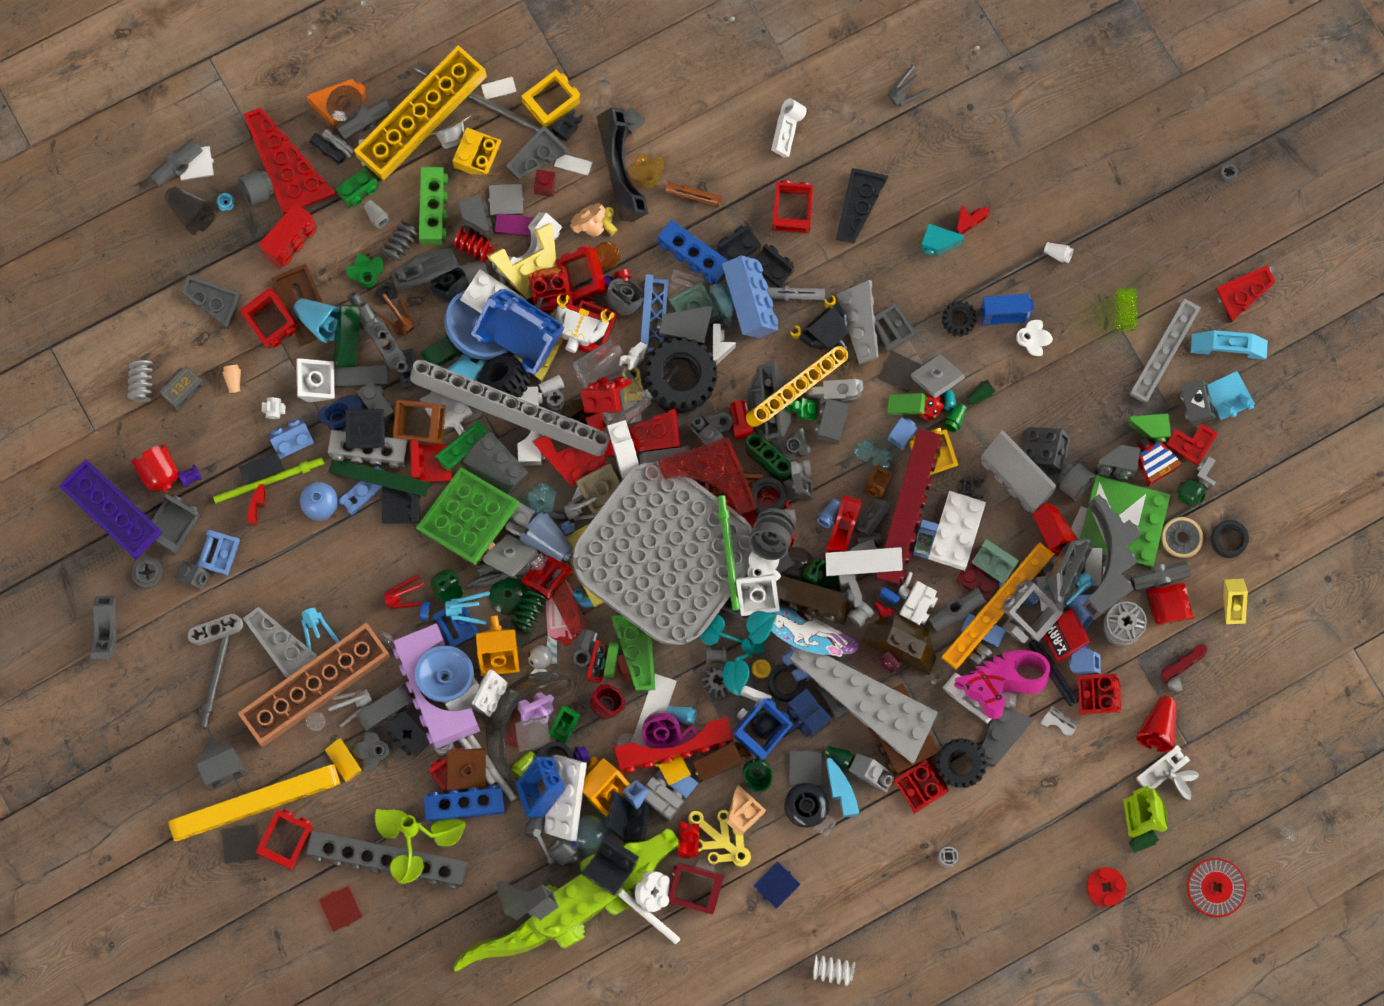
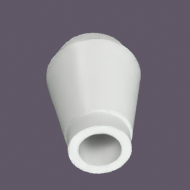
M1047 242L1044 253L1061 263H1069L1073 249L1069 245Z

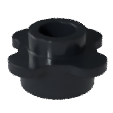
M386 282L375 291L383 304H387L382 297V294H385V292H388L386 296L389 300L398 297V292L394 291L390 282Z

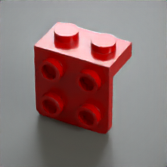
M624 376L613 379L601 377L595 383L588 384L585 389L581 390L584 412L620 411L621 405L618 391L631 384V379H625Z

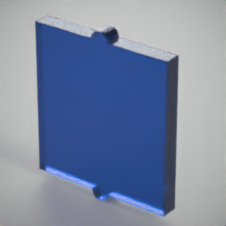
M777 861L754 887L763 895L764 900L767 899L777 909L801 884L791 875V871H787Z

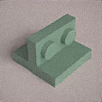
M986 539L971 563L1004 584L1019 563V560Z

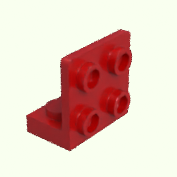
M418 440L411 441L412 478L426 482L451 481V469L447 472L435 459V456L446 448L449 443L419 445Z

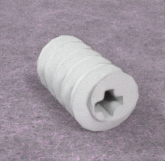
M816 955L813 978L816 980L821 975V980L824 982L826 977H829L830 983L836 978L839 985L843 979L845 986H848L849 982L853 979L855 962L849 966L848 960H845L843 965H841L840 959H837L835 964H833L832 957L826 962L825 956H821L818 961Z

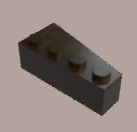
M781 576L776 581L779 606L783 604L792 610H801L810 615L845 625L848 617L847 614L852 605L846 594L785 576Z

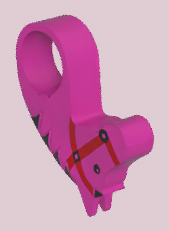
M1027 650L1009 651L982 662L971 670L968 675L955 678L956 683L954 687L964 690L966 698L970 697L972 700L977 701L988 718L998 719L1002 717L1005 700L1001 696L1002 691L1035 694L1042 691L1048 682L1050 664L1038 652ZM1024 665L1034 666L1042 672L1043 676L1034 680L1025 679L1017 673L1016 669Z

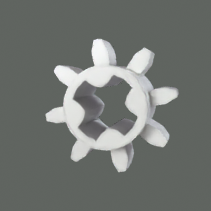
M267 398V403L262 402L261 412L266 414V418L280 419V414H285L286 405L281 403L280 398Z

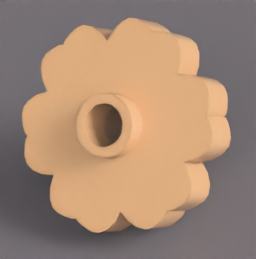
M600 203L589 205L572 218L570 227L576 233L586 231L591 237L600 235L604 231L601 220L605 216V208Z

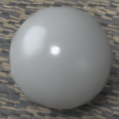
M543 645L533 647L528 654L529 664L536 669L548 667L552 661L550 649Z

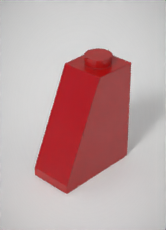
M1049 503L1043 504L1032 513L1049 550L1059 554L1061 549L1068 543L1079 540L1062 514Z

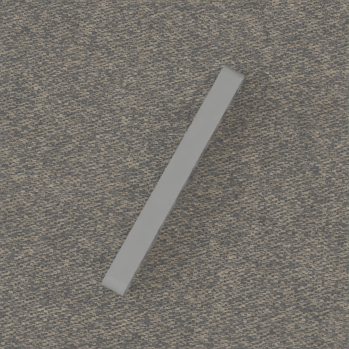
M417 360L413 364L410 380L416 385L592 455L601 456L607 449L610 438L607 433L425 360Z

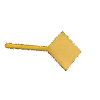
M681 757L674 758V761L668 764L655 763V766L660 768L669 786L691 775Z

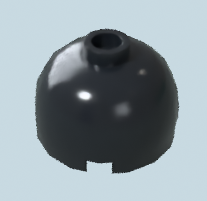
M460 267L430 282L432 293L443 303H450L457 294L462 293L469 286L467 276Z

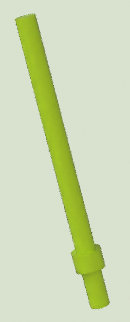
M321 457L310 462H301L299 466L213 496L214 501L217 504L255 490L259 484L266 486L302 472L305 474L310 472V469L324 465V461Z

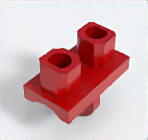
M680 821L678 833L679 857L691 859V857L698 856L699 824H688Z

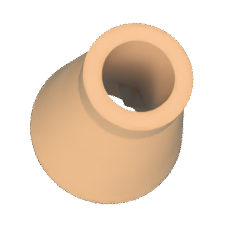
M238 365L223 367L224 371L222 374L229 393L241 392V369H239Z

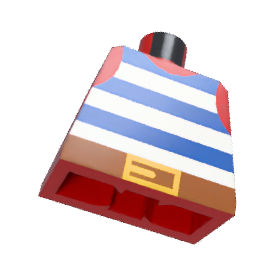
M1146 437L1137 443L1142 450V453L1139 454L1138 466L1148 487L1178 469L1182 464L1161 441L1152 446Z

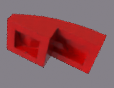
M259 484L252 496L247 516L249 526H257L258 507H265L266 488L264 484Z

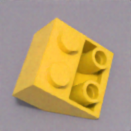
M466 128L453 158L454 168L471 175H488L502 141Z

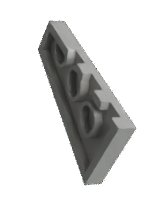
M871 280L836 294L839 305L847 313L849 324L847 329L849 330L858 362L861 365L879 358L877 334L875 333L874 325L876 322L873 314L874 299L871 291Z
M259 607L243 618L286 679L318 657V655L307 648V646Z

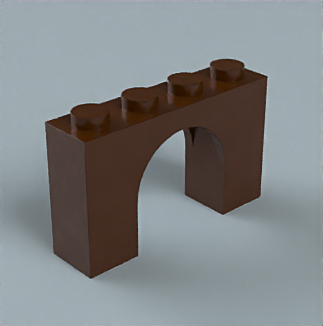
M903 683L892 688L910 698ZM870 727L868 728L872 738L876 737L879 742L877 747L881 755H885L888 759V762H886L888 769L891 773L894 772L896 776L917 766L926 759L937 756L939 753L929 735L926 737L914 764H911L885 740L883 741Z

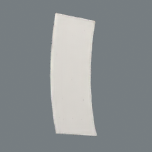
M1092 548L1085 563V572L1094 580L1092 586H1099L1102 570V548Z

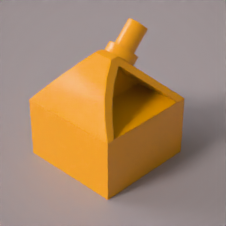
M498 615L490 616V630L476 634L481 676H486L490 669L497 674L520 672L515 629H501Z
M591 757L590 765L585 771L583 795L597 810L607 817L612 791H617L624 798L622 791L630 784L618 769L604 758L598 762L597 757Z

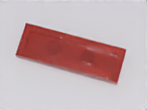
M563 580L553 592L552 599L571 636L581 632L582 629L589 628L568 585ZM551 581V582L545 584L546 588H548V586H549L553 581Z

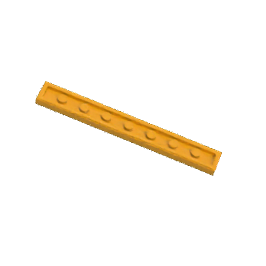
M1039 542L941 658L957 670L1005 614L1001 609L1005 600L1012 596L1021 582L1025 580L1032 582L1055 554Z

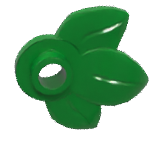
M359 253L355 260V266L346 267L347 275L351 280L358 281L362 287L371 288L376 284L377 276L383 271V260L379 256L371 261L366 255ZM366 277L371 278L369 282L364 281Z

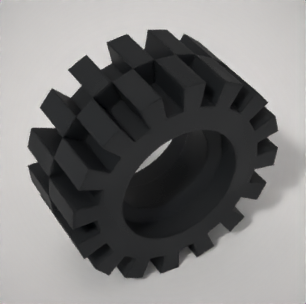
M955 300L944 309L942 324H944V330L947 329V333H953L955 337L956 335L962 337L963 334L967 335L973 330L977 316L973 306L968 305L969 302L962 303V300H959V302ZM956 312H962L966 316V322L962 325H957L953 322L952 315Z

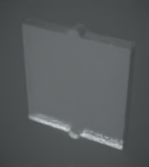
M546 716L534 719L529 718V720L515 723L519 752L530 749L536 750L550 743Z

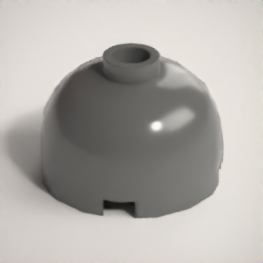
M622 278L614 279L610 282L606 292L607 305L617 314H633L643 303L644 291L631 280L627 283L623 282Z

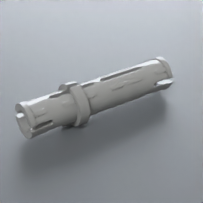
M768 287V295L771 299H785V301H789V299L825 300V288Z

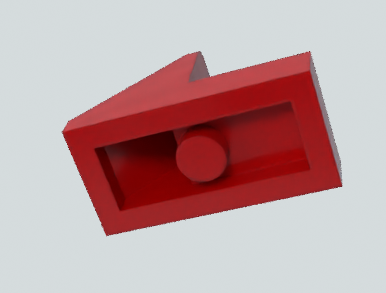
M961 205L956 233L963 235L986 220L990 214L986 206L982 209L977 208L970 216L964 206Z

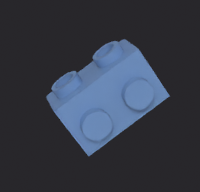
M294 419L288 423V426L283 428L277 427L268 435L280 459L314 443L303 419Z

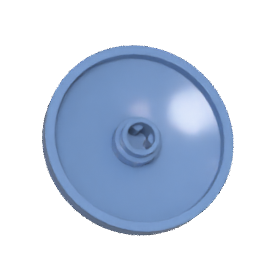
M466 290L457 294L448 305L444 317L446 333L454 346L464 354L481 360H490L501 356V354H506L509 350L493 340L480 343L474 336L470 335L481 313L460 300Z

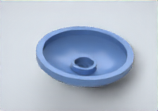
M438 646L428 650L420 657L415 668V680L419 690L426 697L439 702H449L463 696L469 690L474 678V670L470 658L462 650L452 646ZM447 676L448 680L443 681L442 677Z

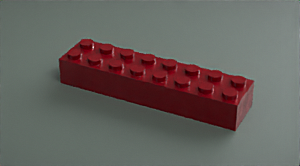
M919 428L884 549L902 547V567H904V564L909 563L912 552L908 551L910 545L913 546L917 533L914 532V528L920 524L922 514H919L920 508L924 509L927 499L924 492L930 488L933 478L929 476L930 471L934 472L938 460L934 458L935 453L939 454L943 440H940L941 434ZM907 570L877 572L875 580L898 586L899 582L903 583Z

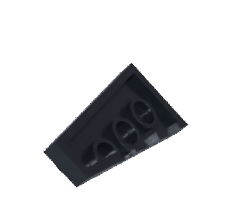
M852 168L836 240L853 244L856 242L888 179V175Z

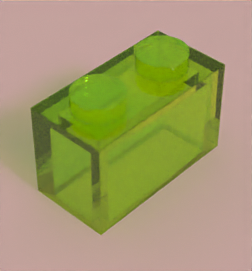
M1136 288L1117 289L1114 295L1116 331H1135L1138 326Z

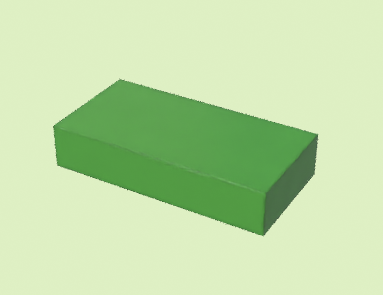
M923 393L889 395L887 413L890 415L924 414L926 395Z

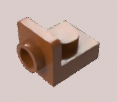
M876 465L864 492L872 497L881 499L894 473Z

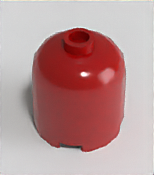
M165 444L161 445V448L157 445L141 453L143 457L138 460L136 458L131 460L142 482L150 491L156 492L161 490L162 493L167 492L173 488L172 484L178 478V470Z

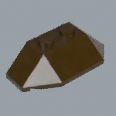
M895 613L867 624L861 639L867 645L927 675H930L936 660L929 631Z

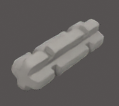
M326 129L323 132V139L333 143L334 147L340 152L343 151V154L350 158L354 154L355 149L347 145L339 136L334 135L331 130Z

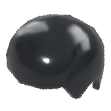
M766 710L758 711L750 724L754 734L764 740H769L781 725Z

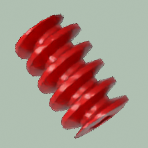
M462 226L455 237L454 248H460L462 252L467 251V255H473L476 260L480 258L482 263L488 260L487 256L495 251L497 244L495 243L490 246L491 240L489 239L483 243V236L477 239L478 233L476 232L470 236L471 229L464 232L465 226Z

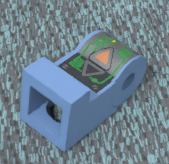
M922 519L915 542L914 556L928 559L939 524Z

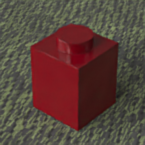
M537 169L534 194L553 197L556 182L555 172Z

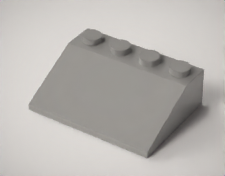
M1003 430L981 456V464L988 471L991 470L995 474V479L1000 484L1004 483L1009 488L1008 492L1014 498L1017 497L1022 502L1021 506L1027 512L1031 511L1033 513L1039 506L1045 504L1056 488L1051 479Z

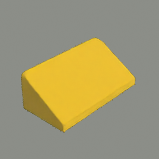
M341 738L325 749L346 782L363 772Z

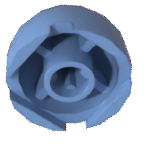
M314 482L307 485L301 492L299 501L301 510L310 519L316 521L326 520L336 512L338 497L330 485L324 482Z

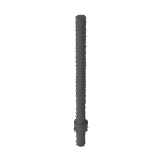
M230 635L221 638L206 703H203L202 707L203 715L200 727L208 728L210 715L214 711L215 705L213 703Z

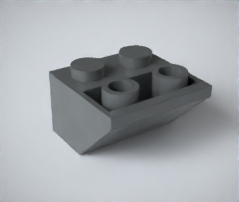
M480 195L458 200L465 230L471 229L472 234L478 233L477 237L483 236L484 241L491 240L490 235H493V228L490 218H487L489 215L486 201H482Z
M1120 445L1098 461L1094 468V473H1098L1101 477L1116 476L1117 479L1122 481L1132 479L1137 471L1140 448Z

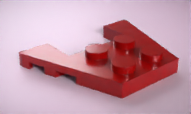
M601 412L584 418L588 426L603 431ZM543 435L532 440V443L571 487L577 485L575 480L606 464L605 453L601 456H595L572 446L556 452L549 437Z

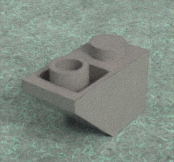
M860 754L856 755L849 769V772L859 779L884 792H888L896 776L874 759Z

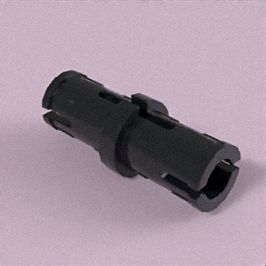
M318 133L311 137L309 142L317 147L324 156L327 155L338 165L344 161L346 155L337 150L333 143L326 141Z

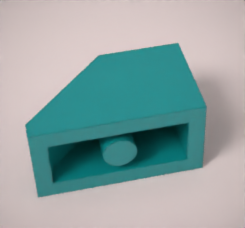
M928 224L920 250H923L925 254L930 256L943 254L962 245L964 235Z

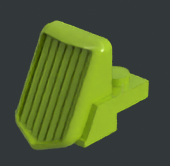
M1147 785L1133 791V796L1123 799L1130 837H1137L1151 830L1159 832L1167 830V811L1164 801L1154 788L1150 789V786Z

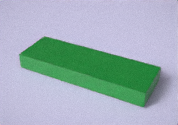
M479 421L439 452L435 459L448 472L468 455L475 444L488 434V431Z

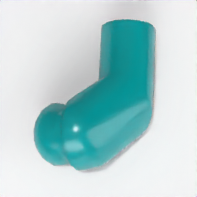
M948 389L941 394L944 396L943 408L946 411H950L956 405L955 394Z

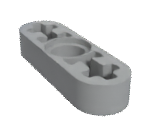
M236 614L223 616L191 628L188 632V639L194 645H204L239 632L243 627V620ZM232 620L236 621V623L234 624L235 627L230 626V624H232ZM215 625H219L220 631L217 634L212 635V627ZM197 632L203 634L199 636V640L194 638L197 636Z

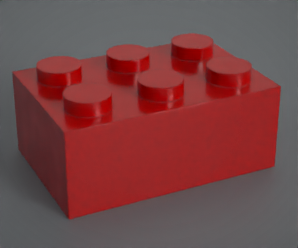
M295 202L258 244L262 255L279 269L287 266L295 252L298 253L303 248L307 238L310 239L316 233L317 227L313 216Z

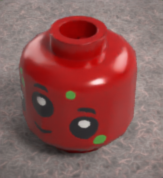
M924 393L926 395L924 414L917 415L927 421H930V419L935 420L944 407L940 402L941 397L934 398Z

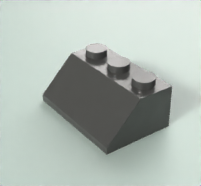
M491 431L475 444L463 460L477 477L508 495H511L530 478L529 472Z

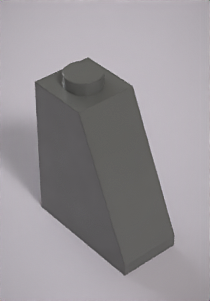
M706 306L664 314L663 320L659 319L657 325L660 337L667 339L687 337L689 341L694 339L698 341L697 344L700 346L704 345L713 307Z

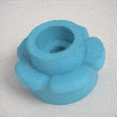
M228 193L219 195L216 200L218 208L222 211L231 210L234 207L235 199Z

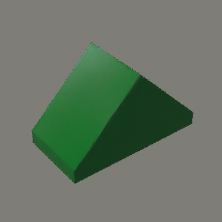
M563 705L549 735L566 744L581 720L580 714Z

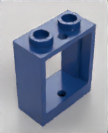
M1029 293L984 297L980 307L982 326L1027 322L1029 316H1032V311H1034L1033 299H1030Z
M759 698L730 732L747 750L761 760L768 755L793 725L789 721L791 719L790 716L784 711L780 712L776 709V703L770 698ZM761 707L781 724L763 747H760L743 731V728Z
M536 757L516 783V788L527 817H544L565 790L552 757ZM541 779H543L546 787L542 795H540L537 787Z

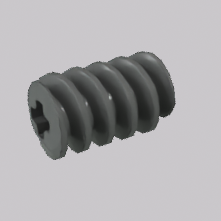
M401 220L402 224L397 225L398 230L392 232L393 236L388 237L389 242L384 243L385 248L380 249V252L392 261H401L402 259L399 254L406 255L403 249L411 248L408 242L415 243L412 236L419 237L416 229L404 220Z

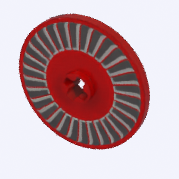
M1211 858L1202 861L1193 868L1187 881V893L1192 905L1202 914L1216 918L1225 917L1234 913L1242 905L1246 896V882L1242 872L1236 865L1225 859ZM1213 883L1221 885L1219 888L1220 893L1212 890L1214 887Z

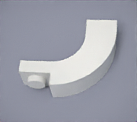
M626 420L607 426L621 481L632 469L639 465Z

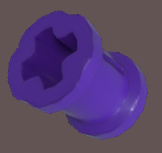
M195 464L188 470L178 472L184 487H188L189 483L196 480H202Z

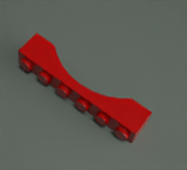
M728 717L708 722L698 735L676 747L665 749L649 748L631 742L614 747V754L619 772L631 774L636 772L637 768L649 769L655 767V763L662 762L663 764H668L677 757L687 759L696 752L705 754L711 752V748L719 747L721 749L733 743L734 738L730 734L731 728Z

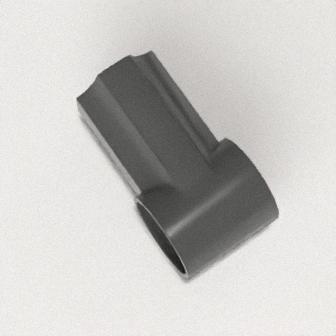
M587 629L581 630L577 648L573 655L576 668L584 670L589 667L598 633ZM581 655L587 657V661L583 664L577 662V658Z

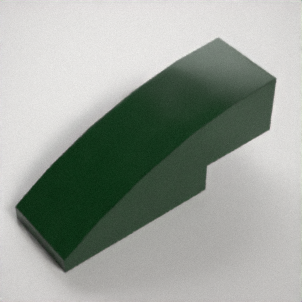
M340 305L334 336L336 345L333 360L336 366L355 367L360 324L358 305Z

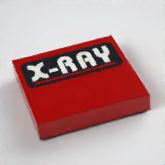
M1070 609L1062 614L1044 635L1057 662L1063 661L1090 643L1074 609Z

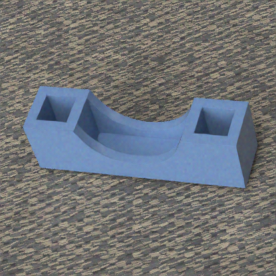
M1092 594L1079 595L1069 605L1070 609L1075 610L1085 632H1087L1089 625L1094 619L1082 605ZM1087 644L1072 654L1069 662L1070 669L1077 675L1101 674V655L1092 651Z

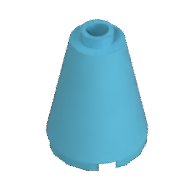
M308 299L298 300L293 307L294 315L320 341L327 343L328 340H334L340 308Z

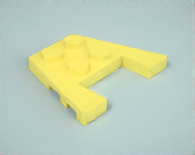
M548 223L535 230L542 249L511 265L504 248L487 256L498 267L497 269L509 279L513 287L526 299L532 297L528 274L540 269L557 266L555 262L556 252L552 223Z

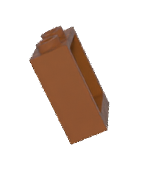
M397 400L393 409L395 415L391 428L393 438L442 443L446 405ZM407 406L432 409L429 437L405 434Z

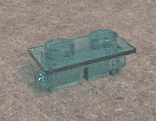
M866 440L857 443L860 448L856 447L853 454L856 455V458L869 462L872 456L874 457L872 465L889 469L891 463L888 460L892 461L894 458L890 451L884 448L880 450L874 448V444Z

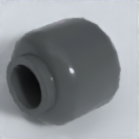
M558 837L549 846L550 856L560 866L572 865L578 858L576 855L578 847L572 841Z

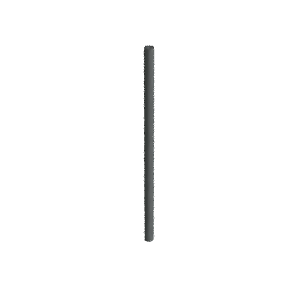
M417 64L412 69V71L424 77L431 73V71ZM473 92L467 96V98L535 132H538L542 127ZM550 131L553 135H555V136L562 142L563 139H561L559 136H557V135L554 134L552 131Z

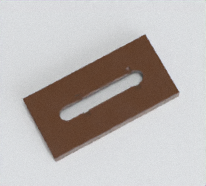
M304 264L271 278L278 296L300 326L296 329L295 333L300 347L318 340L293 312L294 304L297 302L292 290L293 285L300 287L304 299L323 303L307 265Z

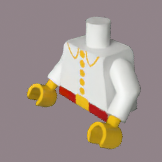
M561 294L558 295L557 303L559 305L557 306L556 320L564 326L562 338L568 340L565 347L567 351L576 353L579 344L587 347L589 343H594L604 336L609 324L608 321L614 317L613 312L608 318L605 315L607 309L603 310L601 315L570 304L566 307L569 296H566V301H561Z

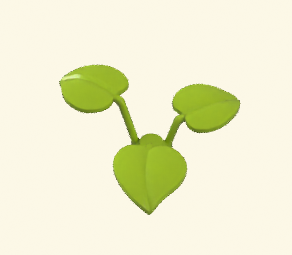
M377 809L375 814L376 827L381 836L392 839L397 837L399 832H403L406 836L408 856H397L390 865L392 876L401 884L412 882L423 871L424 864L422 858L412 856L410 838L416 836L418 829L430 838H435V842L439 846L448 847L459 841L466 826L465 821L442 820L435 822L431 826L432 833H430L421 826V823H416L413 816L406 815L401 810Z

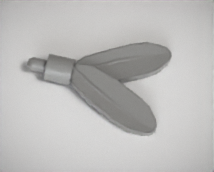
M1170 770L1164 771L1163 774H1165L1166 778L1173 781L1180 795L1190 800L1191 791L1185 782L1197 779L1199 774L1193 770L1176 773Z

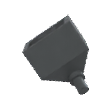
M212 736L206 739L207 744L197 761V767L205 785L211 791L247 775L241 759L234 748L215 741Z

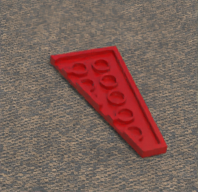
M262 108L244 114L265 170L272 182L283 215L287 213L295 202L302 208L336 196L334 190L328 186L325 180L315 171L313 166L288 140L285 134L280 131Z

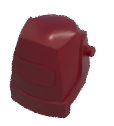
M601 684L591 695L590 707L603 720L615 717L626 709V700L620 690L614 686Z

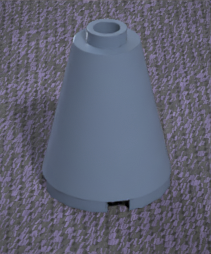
M546 511L539 513L528 524V532L526 534L524 532L521 534L520 541L560 562L564 560L567 562L573 556L572 551L574 547Z

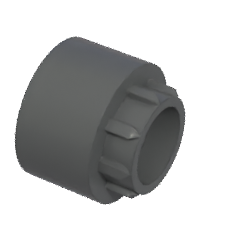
M254 170L238 177L242 194L251 207L269 200V195H272L274 192L272 182L265 171L258 172Z
M1069 463L1058 475L1057 482L1060 484L1059 489L1076 501L1086 493L1096 476L1081 463L1077 465Z

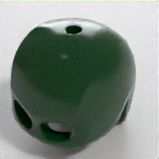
M812 559L805 566L802 578L806 583L832 589L837 583L838 575L826 576V560Z
M450 569L438 572L430 580L434 594L444 604H446V601L463 596V589L459 584L460 579Z
M755 758L744 764L742 769L743 778L752 792L761 793L771 787L773 781L772 769L765 759Z

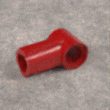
M738 400L730 403L734 439L747 438L750 434H753V427L746 420L748 413L746 401Z

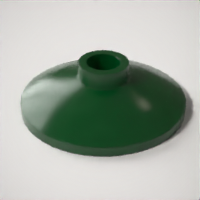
M501 579L499 582L494 583L490 589V603L497 612L504 615H513L515 612H520L518 609L519 605H524L521 600L522 598H527L525 596L527 589L519 579ZM507 591L512 593V596L509 598L505 597Z

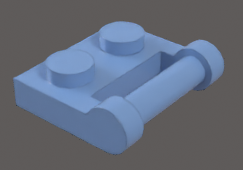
M207 530L205 535L207 538L196 565L205 570L228 576L240 539ZM218 539L219 541L211 564L206 563L213 541Z

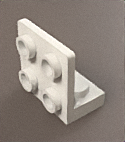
M490 669L487 675L483 677L472 702V710L488 717L496 710L497 703L501 695L506 691V685L508 684L495 671Z

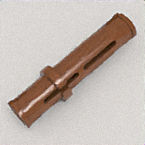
M669 181L665 193L681 196V199L688 198L720 207L722 195H716L690 188L686 184L683 186Z

